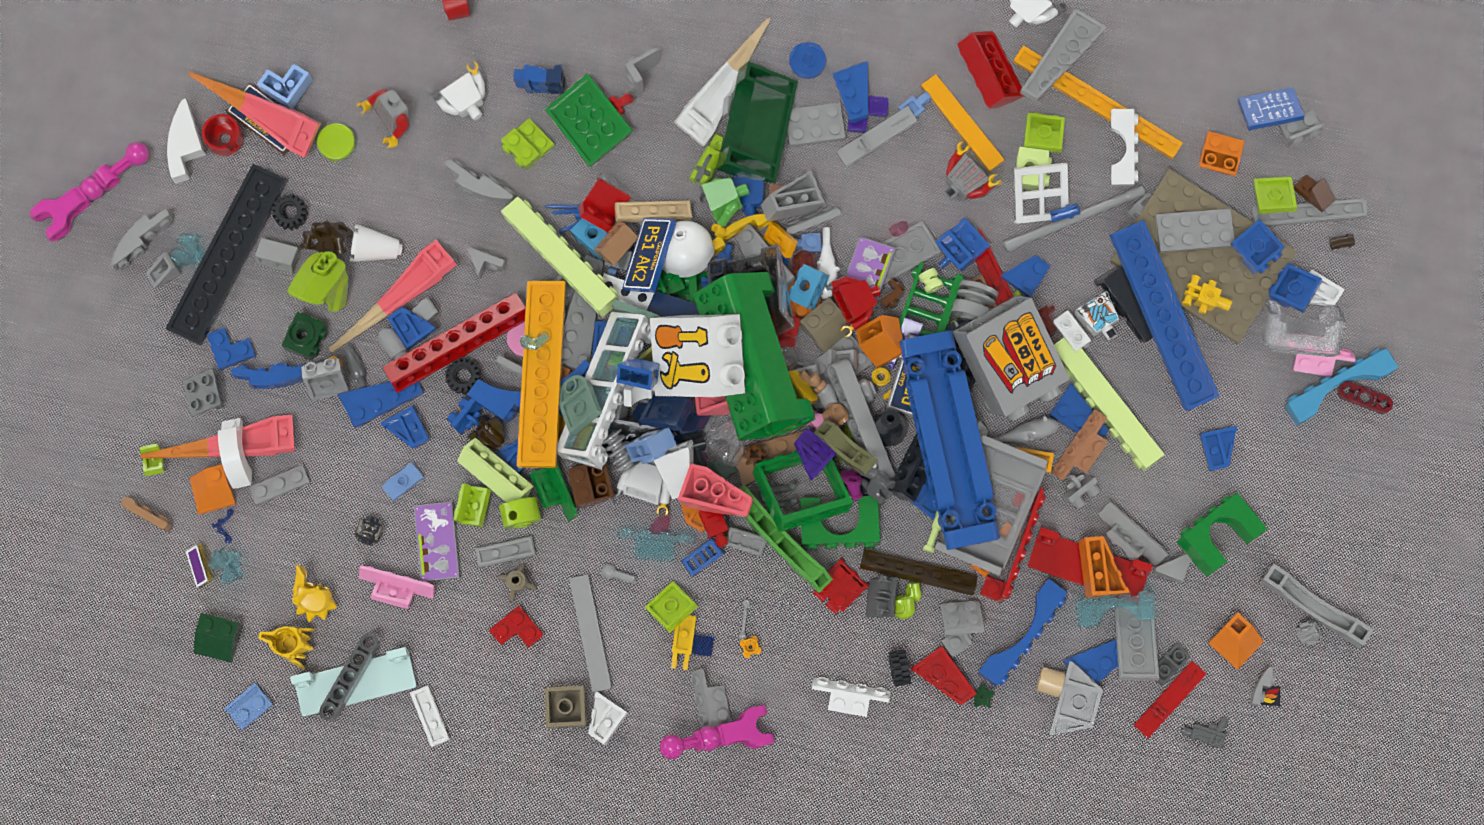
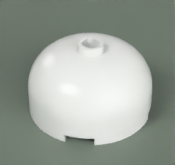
M692 221L676 222L662 269L666 273L679 275V277L694 276L705 270L712 256L714 257V245L708 231L700 224Z

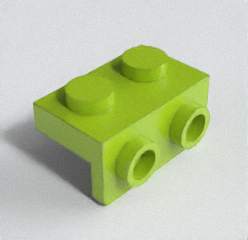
M462 483L457 507L454 511V521L463 525L483 527L491 490Z

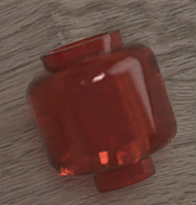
M806 250L795 254L792 258L793 274L797 277V273L803 267V264L817 269L815 255Z

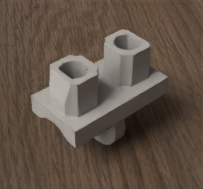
M1082 474L1077 478L1074 475H1070L1068 477L1070 483L1066 485L1070 491L1062 497L1065 501L1070 502L1075 508L1079 509L1086 503L1081 496L1086 492L1092 498L1100 493L1096 485L1098 481L1095 477L1092 478L1091 476L1084 478Z

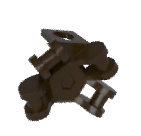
M323 221L322 224L313 222L311 225L312 232H303L304 241L301 242L300 247L323 253L333 252L341 260L342 256L340 253L347 252L343 241L346 240L345 238L353 236L354 232L343 222L333 224L329 221ZM339 227L343 228L346 232L340 231ZM318 239L317 244L311 243V240Z

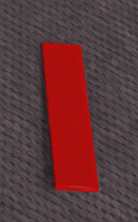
M1191 661L1133 726L1149 739L1205 677L1206 673Z

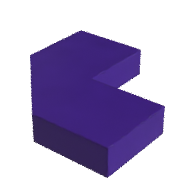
M869 96V116L886 118L888 98ZM868 118L854 123H850V120H848L847 132L866 133Z

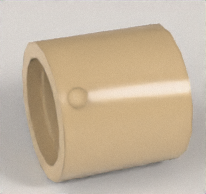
M1042 667L1036 692L1059 698L1066 674Z

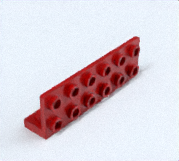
M1040 488L1030 508V513L1005 583L986 576L980 592L981 596L999 603L1010 597L1014 587L1010 584L1017 578L1020 570L1017 565L1023 561L1026 554V549H1023L1024 545L1027 546L1033 534L1030 529L1036 525L1039 513H1036L1037 509L1040 510L1046 498L1043 495L1044 489ZM1016 492L1012 506L1020 508L1025 495Z
M1041 527L1038 531L1027 567L1084 586L1079 543L1059 537L1060 533ZM1113 555L1116 567L1122 574L1123 582L1130 591V593L1124 596H1116V598L1139 604L1147 577L1151 573L1153 565L1137 559L1131 562Z

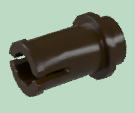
M1347 233L1346 236L1330 238L1331 250L1344 247L1351 248L1355 245L1353 234L1349 235Z

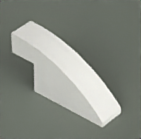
M183 99L177 108L168 136V167L171 179L175 184L190 179L185 165L186 161L206 155L190 104L186 99Z

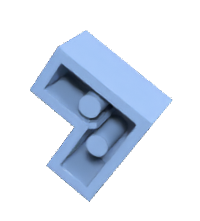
M293 64L284 78L267 69L257 85L261 92L285 107L293 109L313 80L308 72Z

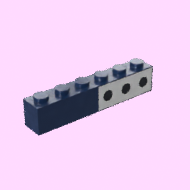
M607 273L602 275L606 281L604 284L608 288L611 286L618 293L616 297L619 301L647 310L661 317L699 315L696 304L659 291H655V293L625 291L622 289L624 279Z

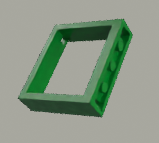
M797 450L785 456L783 454L778 455L774 459H763L760 463L755 464L752 474L779 532L849 512L853 502L833 459L823 468V471L837 500L787 515H783L765 475L801 465L802 461Z

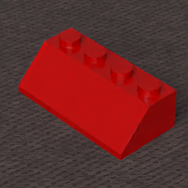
M994 31L972 32L957 43L960 55L964 58L968 71L972 74L976 87L980 90L984 103L989 109L1003 107L1024 97L1020 93L1022 86Z

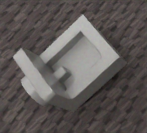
M828 349L827 365L847 359L851 363L853 370H857L856 350L835 351Z

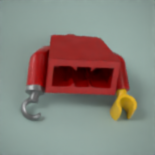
M847 276L829 282L828 286L825 285L827 291H832L847 324L851 323L850 326L841 328V331L844 328H849L850 330L849 335L845 337H849L854 329H859L869 321L874 312L873 307L877 304L875 297L880 296L881 293L877 285L869 287L867 281H859L857 278Z

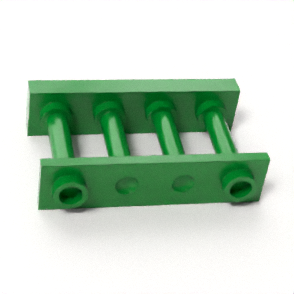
M920 262L919 267H914L911 276L914 278L901 319H899L900 329L907 313L934 321L939 325L937 332L921 329L919 336L945 332L951 316L953 302L957 298V290L960 289V281L963 280L964 276L956 274L955 279L951 278V280L937 276L938 279L942 280L944 286L951 290L949 297H942L932 293L927 294L926 291L916 288L919 280L918 276L925 272L922 271L924 263ZM913 295L941 304V307L945 308L943 314L939 313L937 315L910 306Z

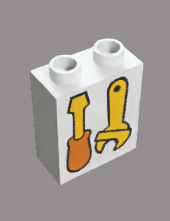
M740 314L677 315L650 318L653 362L660 364L658 383L655 385V396L720 397L745 393Z

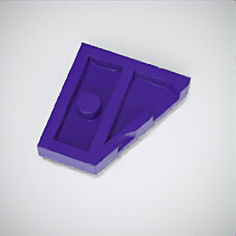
M808 428L794 442V446L811 481L836 455L830 447Z

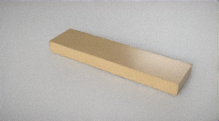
M690 200L615 202L614 205L616 222H643L644 218L673 219L674 221L692 219Z

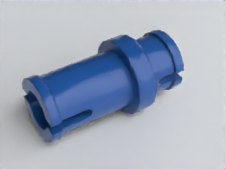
M1077 203L1073 205L1066 204V207L1050 211L1053 223L1066 218L1072 219L1075 215L1081 214Z

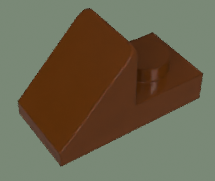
M1306 174L1294 185V191L1321 212L1335 201L1325 179L1317 183Z

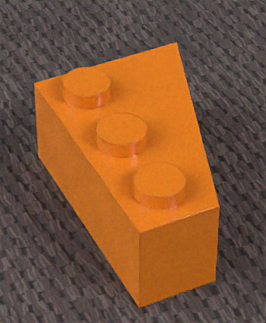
M1104 536L1085 537L1078 541L1086 599L1124 596L1130 593L1128 587L1123 582L1120 570L1116 567L1113 560L1114 557Z

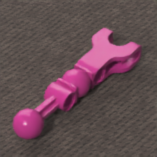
M140 142L129 144L126 148L125 157L110 167L107 164L100 166L92 173L94 177H87L81 182L80 188L76 185L75 188L70 189L56 200L44 199L30 210V217L39 222L52 217L53 222L46 230V237L51 242L60 240L70 232L72 220L92 204L90 200L99 199L103 195L104 189L108 192L109 189L114 188L120 181L118 175L131 165L140 166L147 162L149 158L147 146Z

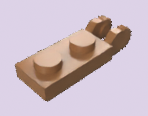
M130 497L122 499L121 504L125 509L160 529L170 532L173 526L168 523L169 519L160 514L158 517L151 514L153 510L144 505L140 508L139 503Z

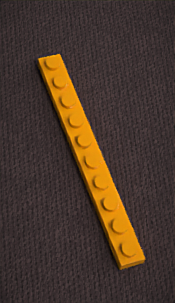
M1023 45L1013 63L1032 74L1043 57ZM1065 72L1052 86L1111 122V109H1127L1068 72ZM1138 116V125H1134V133H1138V140L1172 160L1183 142Z

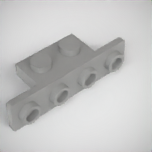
M1109 502L1099 513V517L1112 527L1106 535L1112 543L1122 548L1128 557L1138 559L1142 554L1152 564L1158 566L1168 555V551L1112 502Z
M704 669L691 672V683L694 687L695 703L698 707V720L701 728L705 726L716 727L730 723L731 719L724 685L707 688Z

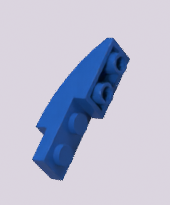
M278 362L277 365L271 364L270 372L266 368L251 370L248 366L239 365L238 368L232 367L231 375L234 379L249 380V385L253 389H275L302 382L301 367L305 365L291 367L287 363Z

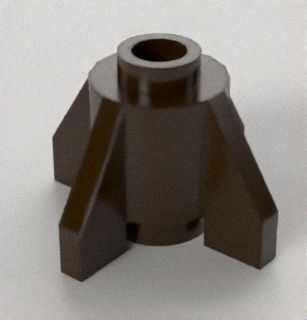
M485 414L482 416V423L479 424L476 431L474 430L468 434V438L471 441L476 438L482 444L492 449L498 448L504 442L501 420L496 416L490 419Z

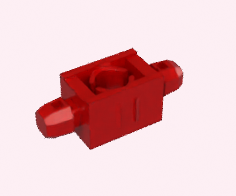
M699 510L698 514L708 538L712 539L715 537V542L719 548L726 546L728 540L726 535L724 536L723 534L728 531V527L723 515Z

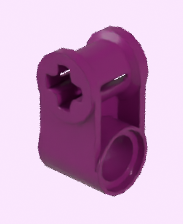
M854 469L839 472L851 499H861L863 497L860 487L862 478Z

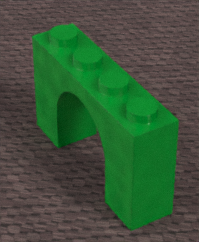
M1238 493L1232 497L1227 495L1220 501L1222 504L1220 507L1213 506L1207 511L1208 516L1206 518L1203 516L1193 522L1195 526L1192 529L1189 526L1180 533L1182 537L1176 541L1206 578L1227 562L1211 541L1210 527L1213 523L1229 525L1246 545L1268 529Z
M863 496L859 499V522L853 531L845 535L830 533L824 528L821 520L802 525V547H806V550H816L821 546H825V549H837V546H845V549H854L856 545H864V548H875L880 543L878 502L870 496ZM820 497L800 498V511L820 505Z

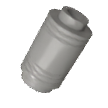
M386 327L379 331L377 340L392 361L407 353V348L393 328L388 329Z

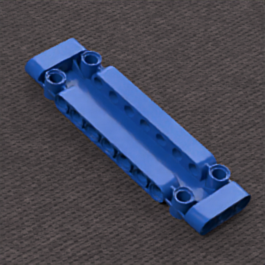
M953 331L899 341L904 361L903 372L908 379L906 381L909 402L934 509L938 511V524L942 528L946 550L1000 539L995 520L996 507L991 502L993 499L991 481L967 377L964 370L960 368L961 356L956 350ZM947 357H951L953 359V365H950L947 362ZM911 364L917 366V372L911 370ZM983 507L988 510L987 517L982 513ZM946 515L952 518L951 525L946 522Z

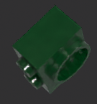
M297 311L292 323L288 327L281 346L288 352L312 361L320 352L319 345L322 340L326 339L328 327L324 322ZM307 332L306 338H298L300 333Z

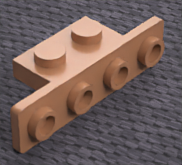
M1097 410L1092 412L1064 454L1055 464L1051 471L1052 474L1063 481L1074 465L1087 474L1108 444L1107 440L1097 434L1107 419L1105 415Z

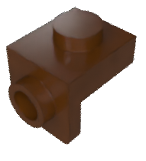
M892 278L889 280L888 285L893 291L880 301V305L884 310L894 308L899 304L898 300L903 297L904 289L898 281L895 282Z

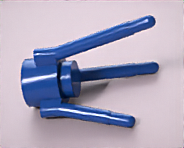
M545 205L546 208L571 209L553 211V215L575 214V220L579 219L580 221L582 219L579 214L580 205ZM578 222L560 229L559 233L572 229Z

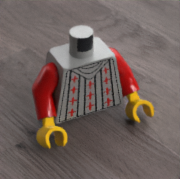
M380 89L368 97L367 100L358 103L356 107L363 106L364 110L361 112L363 114L370 111L373 106L374 110L393 134L392 137L384 138L383 144L389 143L387 149L394 148L398 145L397 139H400L409 127L408 108L394 89L390 91Z
M964 141L957 144V150L950 158L946 169V182L950 186L943 192L950 200L957 194L963 200L967 198H982L994 188V185L1002 183V180L994 182V178L998 174H992L988 177L967 154L963 156V153L970 149V145L965 150L961 148V144Z

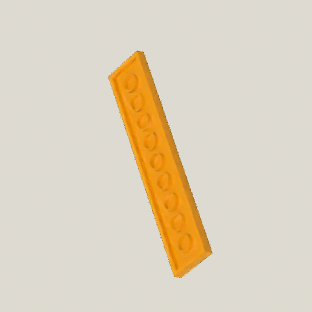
M527 281L517 452L518 468L557 467L559 398L566 299L565 281Z

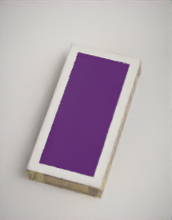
M198 544L187 550L186 554L196 587H203L213 581L203 545Z

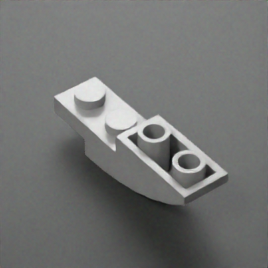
M448 159L444 164L446 170L457 177L455 180L457 187L466 193L494 203L510 204L514 200V193L507 187L502 188L499 186V182L492 176L488 178L483 174L479 179L474 172L470 171L468 173L464 170V166L456 160L453 162Z
M166 209L162 210L151 220L144 215L124 235L111 261V264L117 271L126 268L135 257L142 256L148 248L144 242L151 240L156 235V232L167 228L171 224V221L174 219Z

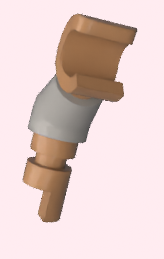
M802 370L799 376L810 387H814L813 390L816 392V396L820 399L824 409H827L823 412V419L831 417L834 424L838 427L845 423L849 416L846 409L841 404H838L836 391L833 386L823 379L820 380V376L816 372L809 376Z

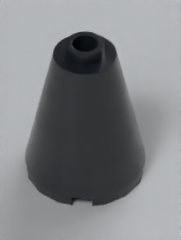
M883 409L872 417L883 446H896L906 437L908 425L905 417L900 412L893 409Z

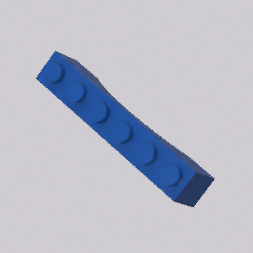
M1048 578L1035 596L1034 618L1026 635L1012 648L1002 653L991 655L977 674L995 687L999 684L1003 686L1009 678L1007 675L1008 671L1011 668L1013 670L1016 669L1021 662L1018 659L1022 653L1026 655L1033 645L1030 642L1034 637L1036 639L1039 638L1044 631L1041 627L1045 622L1048 624L1056 615L1053 611L1057 606L1059 608L1063 606L1067 600L1065 595L1068 592Z

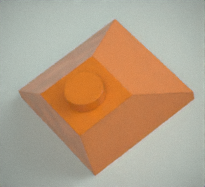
M222 464L203 469L189 478L198 515L236 505L232 486L227 479Z

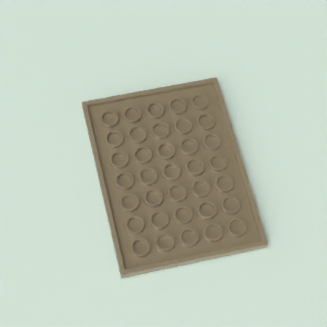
M1169 169L1134 224L1145 221L1182 309L1238 345L1268 299L1269 289L1279 279V272L1282 268L1285 269L1286 265L1291 262L1297 250L1279 240L1285 246L1281 251L1283 255L1275 262L1272 260L1268 262L1267 265L1269 267L1263 273L1257 272L1254 275L1241 261L1243 258L1233 247L1159 253L1154 218L1156 214L1231 209ZM1231 209L1234 238L1237 239L1254 223ZM1115 252L1109 262L1120 267L1122 264L1117 252ZM1197 275L1201 277L1198 286H1201L1203 283L1208 284L1209 280L1216 281L1215 287L1222 290L1220 296L1232 300L1230 309L1226 311L1215 307L1212 311L1207 310L1206 314H1201L1198 312L1200 307L1193 305L1195 301L1193 299L1191 307L1182 305V301L1185 299L1184 292L1188 290L1187 284L1191 282V276Z

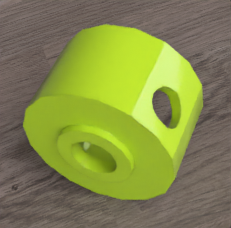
M536 497L517 499L499 505L504 529L524 528L542 521Z

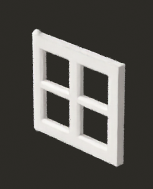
M1067 163L1014 168L1016 214L1014 223L1052 220L1050 213H1045L1044 197L1060 196L1061 208L1069 204ZM1060 172V188L1044 189V174ZM1038 174L1039 190L1022 192V176ZM1039 198L1040 214L1023 215V200Z

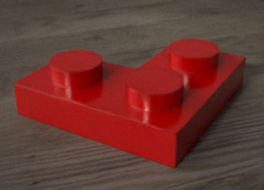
M517 606L489 630L501 646L518 634L528 648H530L544 636L520 606Z

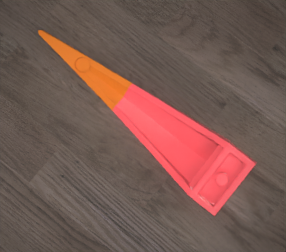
M188 73L192 78L251 119L288 150L304 158L307 157L321 123L311 119L306 114L199 74Z
M292 415L274 416L244 426L242 429V445L245 456H276L277 453L295 452ZM218 435L143 453L140 457L142 459L220 457Z

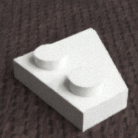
M1311 270L1309 273L1322 278V283L1309 304L1334 307L1345 289Z
M596 692L588 734L606 746L628 713Z

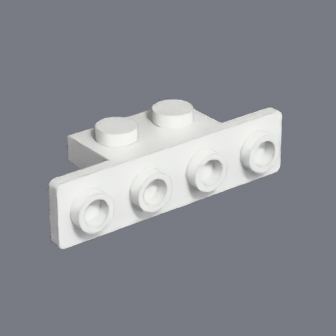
M825 677L813 678L812 689L831 692L828 710L867 717L870 699L883 702L890 701L891 691L883 687L872 688L867 687L865 684H849L843 680L832 681Z

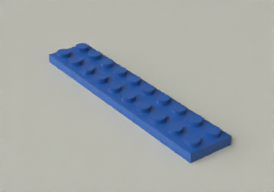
M1143 220L1110 234L1111 241L1184 410L1189 411L1219 397V393L1145 221Z

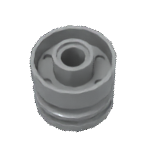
M962 280L959 284L961 289L957 290V295L963 299L954 300L951 313L964 321L974 320L990 311L986 306H994L996 302L993 299H996L999 293L983 283Z

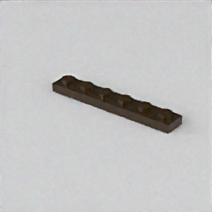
M864 549L860 569L972 596L975 592L978 577Z

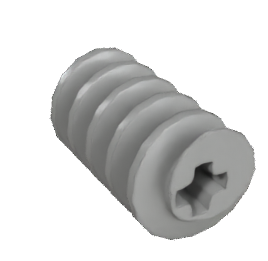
M621 429L607 435V438L602 443V445H609L606 451H612L609 458H616L612 464L620 465L616 469L617 472L626 471L640 463L639 461H631L625 444L629 442H622L625 438L624 434L618 435Z

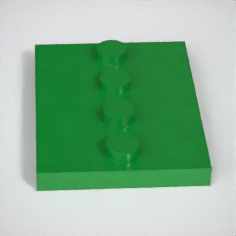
M589 74L582 77L545 108V111L589 167H592L634 132Z

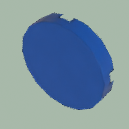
M804 42L793 48L789 56V64L792 72L798 77L812 79L823 72L826 65V57L819 45L812 42Z

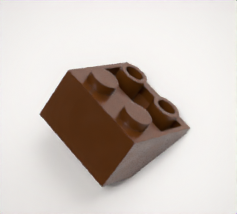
M606 463L603 465L602 470L588 465L567 469L578 510L598 505L614 497Z

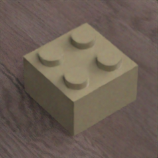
M584 686L544 688L547 729L587 727L586 689Z

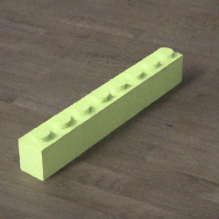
M519 197L515 198L501 211L504 218L603 318L613 309L612 304L614 299L618 300L616 297L618 293L611 286L608 288L604 284L606 281L600 274L595 275L592 272L593 268L587 261L583 263L580 260L581 256L575 249L570 250L567 247L569 244L562 236L560 238L556 236V230L550 224L546 225L543 222L544 218L538 212L534 213L531 210L532 206L526 200L522 201Z
M1065 338L1054 344L1068 376L1074 382L1075 389L1079 393H1083L1086 397L1085 401L1090 408L1094 407L1095 410L1107 417L1104 423L1110 428L1108 429L1110 434L1115 439L1118 438L1122 443L1120 444L1121 448L1126 454L1129 453L1132 456L1134 465L1138 469L1141 468L1144 472L1164 456V453L1083 349L1074 351Z

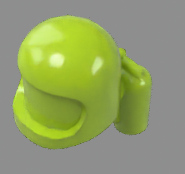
M908 582L905 595L895 597L894 614L897 618L909 619L915 614L914 601H920L922 597L918 582Z

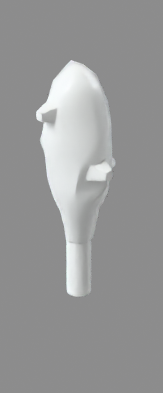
M824 227L823 245L820 258L817 261V270L830 275L826 283L827 286L829 282L837 280L840 268L836 267L835 258L832 254L830 228ZM824 287L821 297L822 299L830 298L833 295L832 291H827Z

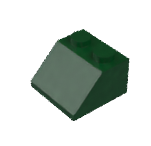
M200 613L195 630L194 653L232 663L243 625L238 622Z

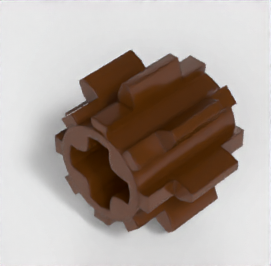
M753 443L751 448L746 446L745 450L747 453L742 454V458L747 459L746 465L753 464V467L766 457V453L761 452L763 446L756 447L755 443ZM751 453H758V458L754 457L751 459Z

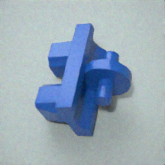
M463 397L458 405L462 409L459 414L452 412L447 417L451 426L461 435L466 429L469 430L473 424L477 427L480 424L477 419L481 415L479 412L482 407L472 398L469 400Z

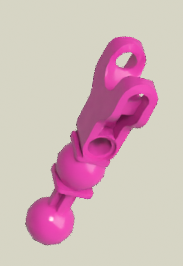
M762 705L743 711L735 722L716 727H702L700 730L693 732L691 737L681 739L677 735H667L661 740L659 751L665 758L675 760L683 754L684 750L695 748L696 752L701 750L713 751L717 747L743 743L748 748L757 749L774 743L775 739L773 734H762L756 727L757 719L767 714L766 706Z

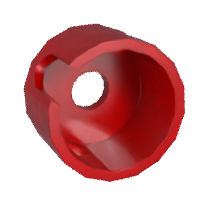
M442 0L448 21L470 17L468 0Z
M217 114L208 118L204 123L202 138L214 154L222 157L231 156L241 148L243 132L231 116ZM223 134L230 136L228 143L220 142V137Z

